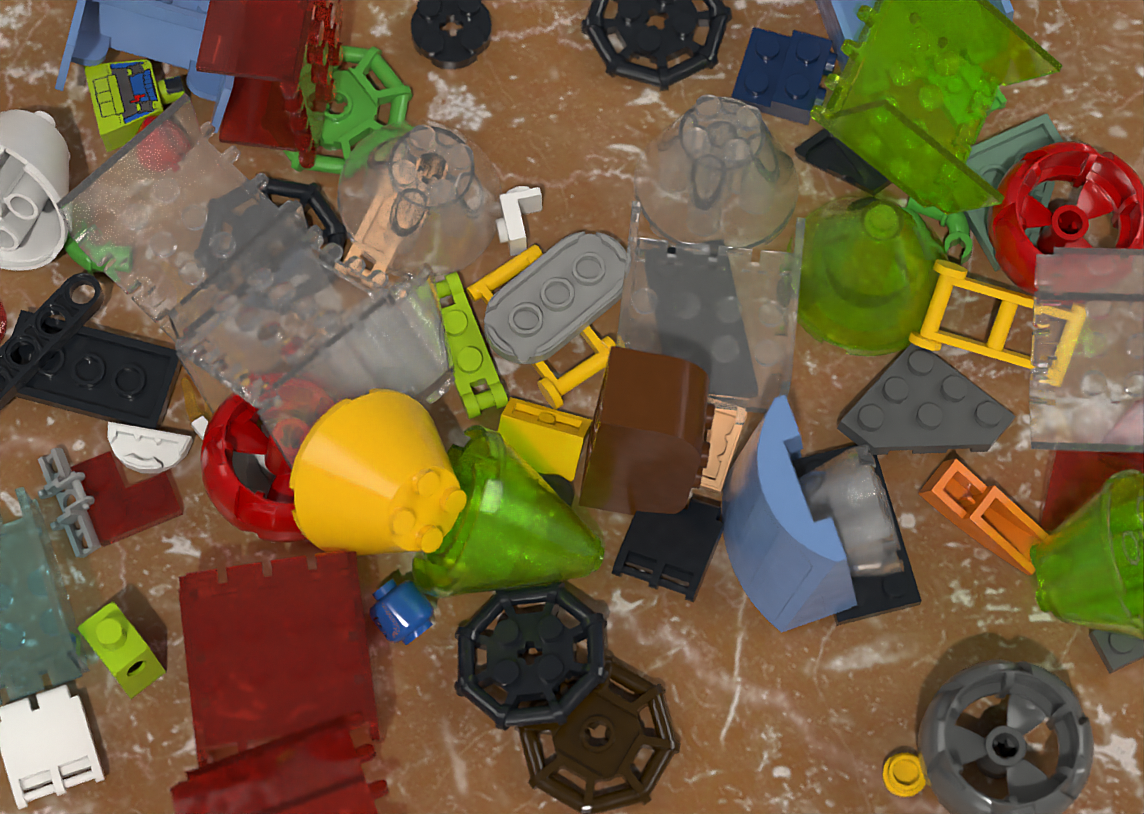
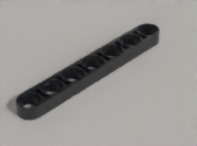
M78 273L68 278L0 347V376L5 378L6 382L4 389L0 392V410L100 309L103 304L104 294L94 276L88 273ZM90 285L95 290L92 300L84 304H79L72 300V294L77 287ZM52 315L64 317L65 326L60 332L48 334L43 331L42 326L46 318ZM23 345L34 347L35 357L31 362L24 365L13 362V353L18 347Z

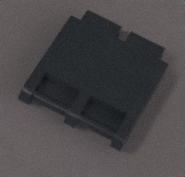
M692 498L687 510L682 509L675 514L636 511L614 563L612 574L618 577L626 574L649 582L648 587L657 590L661 586L684 594L685 600L694 603L724 531V522L718 521L721 515V507Z

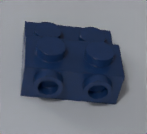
M753 27L732 92L730 104L809 125L812 112L820 113L827 89L820 88L823 76L831 78L838 54L831 52L833 41L793 30L792 37Z

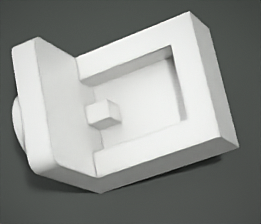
M519 186L510 189L506 194L499 195L502 218L495 219L499 242L508 243L510 256L518 255L527 249L526 234L521 215L542 210V194L539 187L530 189L527 186Z

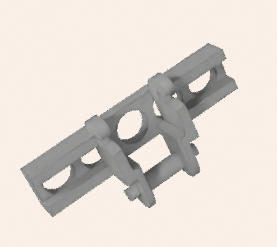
M53 448L50 450L51 454L38 459L47 484L44 486L45 490H40L37 493L41 499L56 495L63 514L56 518L58 522L50 524L51 529L58 531L65 528L75 556L85 558L101 547L87 511L90 508L89 506L95 502L93 496H86L81 483L85 479V474L83 472L76 473L71 471L63 449ZM53 460L59 471L58 473H55L52 469ZM70 495H73L76 501L67 507V499ZM77 520L81 527L79 530L74 525V522ZM83 535L88 545L86 549L82 545Z

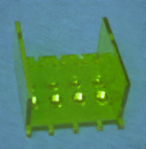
M876 0L873 8L867 5L860 6L857 17L865 23L857 42L851 39L844 40L841 51L849 57L841 76L833 73L827 75L824 84L833 93L826 108L821 105H813L809 113L810 116L924 208L934 206L944 214L950 215L1002 204L1005 196L966 165L972 151L970 145L976 143L987 118L985 111H990L1001 84L1008 86L1060 72L1062 64L988 0Z

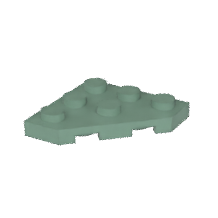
M1047 113L939 161L936 167L950 194L957 197L956 202L963 210L970 229L995 272L1001 268L995 258L996 251L990 244L988 236L987 217L990 202L999 183L1012 165L1037 148L1052 143L1064 142ZM1046 181L1039 184L1029 196L1035 198L1048 208L1055 181ZM1041 227L1027 228L1025 234L1034 246L1036 245Z

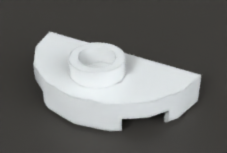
M108 422L107 438L114 455L127 468L142 474L161 473L175 467L187 456L193 443L192 436Z

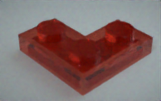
M111 451L70 467L71 471L76 473L83 472L85 474V479L81 481L86 496H93L95 502L89 506L90 508L87 512L102 547L183 515L166 472L126 488Z

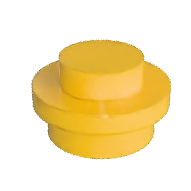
M906 752L897 753L891 756L883 767V783L895 796L903 798L915 796L926 784L920 767L919 757Z

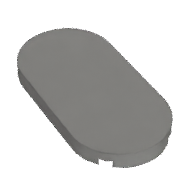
M585 232L573 233L560 240L497 291L489 300L485 311L484 331L491 348L502 358L518 364H533L550 358L623 297L630 282V264L627 252L617 240L607 234L596 232V235L585 234Z

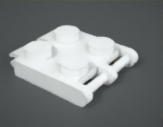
M66 684L36 694L39 709L33 710L28 698L0 707V751L18 809L28 807V802L54 792H56L57 796L67 793L66 788L92 779H95L96 782L105 780L82 699L79 695L71 697ZM73 774H79V775H76V776H73V777H70V778H67V779L63 780L64 777H67V776H70V775H73ZM53 782V784L44 786L47 783ZM29 789H36V790H33V791H30V792H27V793L24 792V791H27V790H29Z

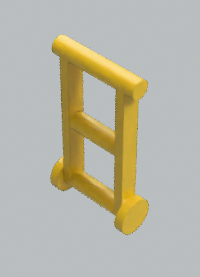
M536 244L532 245L467 287L468 295L474 302L482 299L487 305L493 296L491 293L493 290L520 274L543 255L542 251ZM590 326L586 327L580 334L596 354L558 379L544 361L531 364L542 378L537 382L538 387L553 409L557 410L564 405L561 396L606 367L611 346L618 347L609 336L600 340Z
M935 260L933 270L940 274L921 330H912L908 340L911 343L932 351H940L944 343L1046 373L1045 380L1047 382L1061 385L1089 305L1077 301L1072 302L1071 308L968 278L966 277L968 272L966 268L949 261ZM953 286L1002 300L987 344L939 330ZM1018 305L1066 318L1051 362L1003 349Z

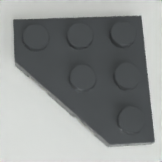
M911 343L840 421L837 429L870 455H887L889 451L912 450V454L946 453L948 449H970L971 452H987L1012 424L1016 416L933 352Z

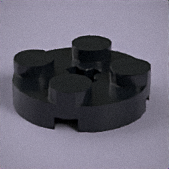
M419 0L417 9L411 19L413 45L420 55L422 53L425 58L431 60L432 64L439 68L461 69L470 66L477 61V56L484 51L485 47L487 50L492 38L490 14L481 3V0ZM450 22H454L462 27L456 30V36L453 37L448 36L447 31L441 30L443 26Z

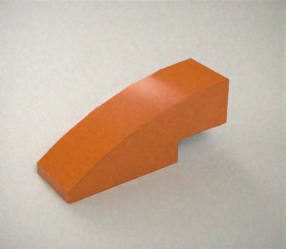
M957 458L943 461L918 493L963 532L1027 575H1032L1057 543L995 485L987 487Z

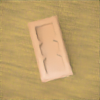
M708 399V403L715 404V412L711 430L707 432L706 442H710V453L707 467L703 468L700 488L722 494L748 413L747 411Z

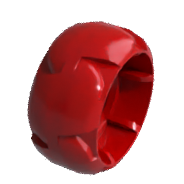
M1076 141L1057 142L1027 153L1023 159L1012 165L1006 172L994 192L988 210V236L990 244L996 251L995 258L999 267L1022 291L1039 299L1061 300V304L1072 305L1073 301L1091 302L1113 293L1130 278L1144 259V184L1140 177L1116 154L1112 152L1100 154L1097 149L1088 143ZM1046 181L1071 182V187L1077 189L1082 186L1076 206L1063 205L1057 208L1054 213L1029 195L1036 186ZM1112 212L1111 223L1113 228L1119 230L1118 239L1114 249L1101 262L1097 252L1083 237L1089 228L1088 219L1097 218ZM1044 227L1037 240L1038 249L1025 234L1027 228Z
M276 375L256 380L250 387L239 388L217 407L207 424L200 455L202 481L209 499L218 512L231 525L240 531L256 533L258 538L269 542L290 543L307 539L298 528L292 514V510H295L294 490L290 488L292 467L299 448L313 425L331 407L343 400L339 395H329L317 382L307 378ZM284 417L273 424L269 439L257 426L259 419ZM233 451L265 455L264 462L266 468L276 476L266 499L264 498V492L258 490L256 493H253L239 481L233 467Z

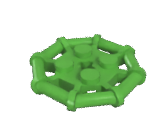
M325 39L317 41L316 46L282 68L276 67L271 72L272 85L266 113L260 121L263 131L269 132L292 162V169L298 172L304 169L346 175L349 179L357 178V173L387 153L401 148L404 143L401 137L407 105L413 95L411 88L404 86L382 58V51L374 46L366 49L325 43ZM330 60L358 65L355 69L348 68L349 71L338 70V66L331 65ZM320 62L322 63V68L305 79L297 78ZM373 71L386 89L376 91L366 78L368 72ZM287 89H292L297 94L296 104L294 103L293 109L283 111ZM334 100L337 104L345 102L347 105L343 108V113L336 115L328 113L330 110L328 103ZM391 103L386 128L377 123L379 105ZM296 123L307 138L301 147L287 131L286 125ZM370 134L379 138V140L352 157L351 146ZM317 146H322L329 151L342 149L344 158L312 154Z

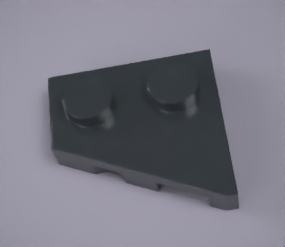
M860 105L794 149L795 155L799 160L873 196L908 173L907 166Z

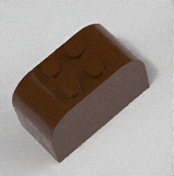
M611 346L589 431L578 506L635 515L636 511L675 514L686 506L691 489H699L703 468L707 467L710 453V442H706L707 432L711 430L715 412V404L708 403L710 379L701 367L688 360L674 356Z

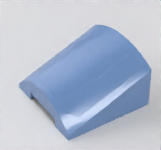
M786 395L776 397L729 470L722 495L723 536L734 573L751 602L781 633L857 605L848 561L833 520L829 517L815 523L813 522L794 472L791 460L801 458L800 450L804 448Z

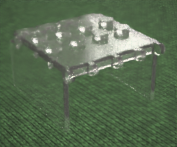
M186 93L56 203L71 238L76 243L79 242L78 247L99 267L106 264L112 258L103 271L126 294L132 293L141 286L133 294L132 300L154 322H159L167 315L168 317L160 324V328L184 350L194 341L200 345L318 240L323 233V230L317 224L307 229L302 204L296 199L294 201L288 200L278 208L260 191L269 181V178L264 173L257 174L252 180L245 177L232 164L241 154L239 149L233 145L221 153L207 140L213 135L216 128L209 121L199 126L192 100Z
M632 201L616 347L674 356L698 365L708 374L710 379L708 403L715 404L717 409L736 410V425H744L745 412L766 413L776 397L786 395V398H788L792 378L806 218L797 217L790 252L760 250L759 262H751L752 249L719 245L717 258H709L710 244L677 241L676 253L670 254L667 253L668 240L639 237L641 202Z
M316 231L308 232L266 266L252 272L248 279L230 294L220 297L213 307L182 330L184 335L175 344L176 355L212 413L233 392L253 407L261 408L257 413L291 470L306 435L320 417L335 404L345 398L353 400L369 394L370 389H391L405 393L433 370L399 306L409 297V287L401 282H397L388 289L384 288L388 284L389 277L385 272L378 269L371 272L368 276H364L361 274L366 267L363 259L358 256H352L344 263L341 262L340 259L343 255L342 247L332 242L320 249L323 244V236Z
M1054 247L1053 255L1036 254L1034 287L1038 291L1034 293L1033 327L1038 329L1032 331L1031 365L1035 366L1030 370L1029 398L1033 400L1029 401L1031 449L1144 453V249Z

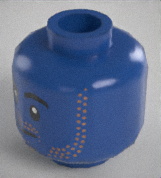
M391 579L372 594L377 602L369 610L370 618L389 642L398 643L403 641L407 645L433 625L429 619L434 613V608L413 581L407 580L397 585L394 579Z

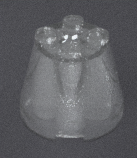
M868 444L850 448L797 479L813 522L815 523L829 517L832 518L848 561L851 577L889 576L905 570L903 561L899 560L896 554L897 550H901L896 526L885 489L882 487L878 474H875L874 467H876V463Z

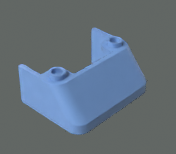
M77 0L55 89L63 91L70 62L84 66H95L105 60L108 48L116 49L188 69L186 83L190 91L198 97L215 101L209 131L218 133L233 88L246 22V10L237 0Z

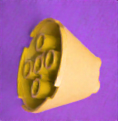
M370 389L369 394L353 400L345 398L331 407L320 417L306 435L296 455L290 477V488L294 490L295 510H292V514L298 528L315 546L337 556H365L415 551L434 552L440 547L443 538L453 527L458 514L464 509L467 500L466 493L460 489L437 428L428 411L415 399L391 389Z

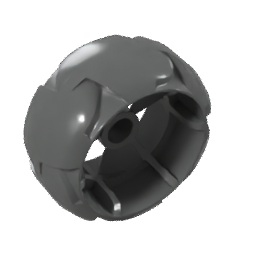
M995 659L970 665L957 672L941 686L927 707L921 721L918 735V756L922 774L927 785L938 797V802L950 814H1063L1075 802L1089 779L1094 760V737L1090 720L1085 716L1079 699L1064 681L1048 670L1032 663ZM990 695L1003 699L1006 695H1010L1007 709V726L993 729L986 738L962 727L954 726L963 710L978 699ZM1046 717L1049 719L1046 725L1049 730H1055L1059 745L1057 766L1050 779L1035 765L1023 759L1026 752V742L1023 735L1042 723ZM994 747H1000L1001 754L1008 757L1003 759L997 756L993 750ZM976 760L978 769L985 776L993 779L1007 776L1010 796H1006L1004 800L977 791L961 775L964 771L962 765Z

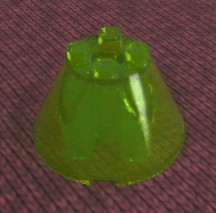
M1127 469L1113 474L1050 532L1040 544L1031 547L1030 559L1036 568L1039 584L1036 590V600L1039 608L1044 613L1052 612L1058 620L1064 623L1144 641V473L1134 469Z

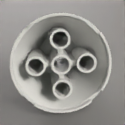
M7 110L0 112V268L19 271L42 267L55 259L67 240L69 227V160L71 156L64 138L55 128L54 119L43 111L31 113L24 110Z

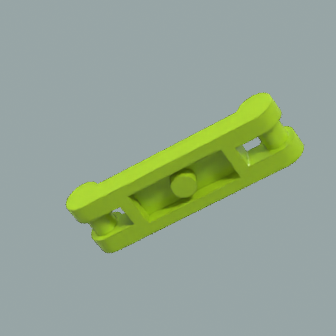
M455 271L444 275L445 280L430 284L429 281L418 284L417 290L466 415L470 420L481 416V411L495 406L496 409L505 407L508 403V398L464 293L459 275ZM451 296L454 305L439 309L436 300ZM486 383L488 390L474 395L471 388Z

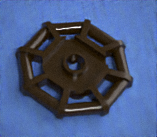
M605 655V670L608 672L606 682L600 683V688L592 690L566 718L567 723L561 726L557 722L514 727V730L519 732L530 775L528 784L533 790L540 789L580 814H599L641 803L643 806L651 801L650 795L672 757L680 752V743L675 739L663 695L666 690L661 684L655 685L613 661V656ZM573 676L569 681L566 678L559 685L560 691L557 694L562 697L569 690L567 686L573 685L579 677ZM610 679L640 697L631 703L608 690ZM547 699L531 701L528 707L546 706L549 703ZM649 706L657 738L644 736L640 726L638 712ZM599 725L607 728L605 736L609 741L605 745L599 743L596 747L589 744L590 737L585 734L588 728L596 730ZM537 734H546L552 737L557 759L545 766ZM642 748L655 750L654 755L638 780L630 770ZM564 768L586 781L584 795L554 778L553 775ZM622 777L629 786V788L593 797L595 783L608 782L614 778Z

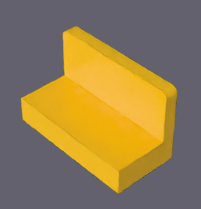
M510 397L501 414L492 457L500 462L563 480L573 481L576 476L582 448L589 435L592 420Z

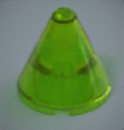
M877 196L845 197L818 208L796 229L790 239L784 258L782 271L783 290L787 304L797 322L820 343L826 341L834 346L846 349L845 354L855 356L887 355L907 348L911 344L908 340L911 331L920 332L940 274L933 270L935 260H949L944 245L933 227L909 207Z
M473 425L464 431V435L471 439L466 445L461 447L452 444L447 451V456L460 489L466 493V505L458 514L456 522L449 533L443 538L440 547L431 553L424 552L423 560L416 557L412 559V574L416 588L422 593L437 598H449L584 578L589 576L592 571H597L604 558V548L601 547L599 536L499 432L481 425Z

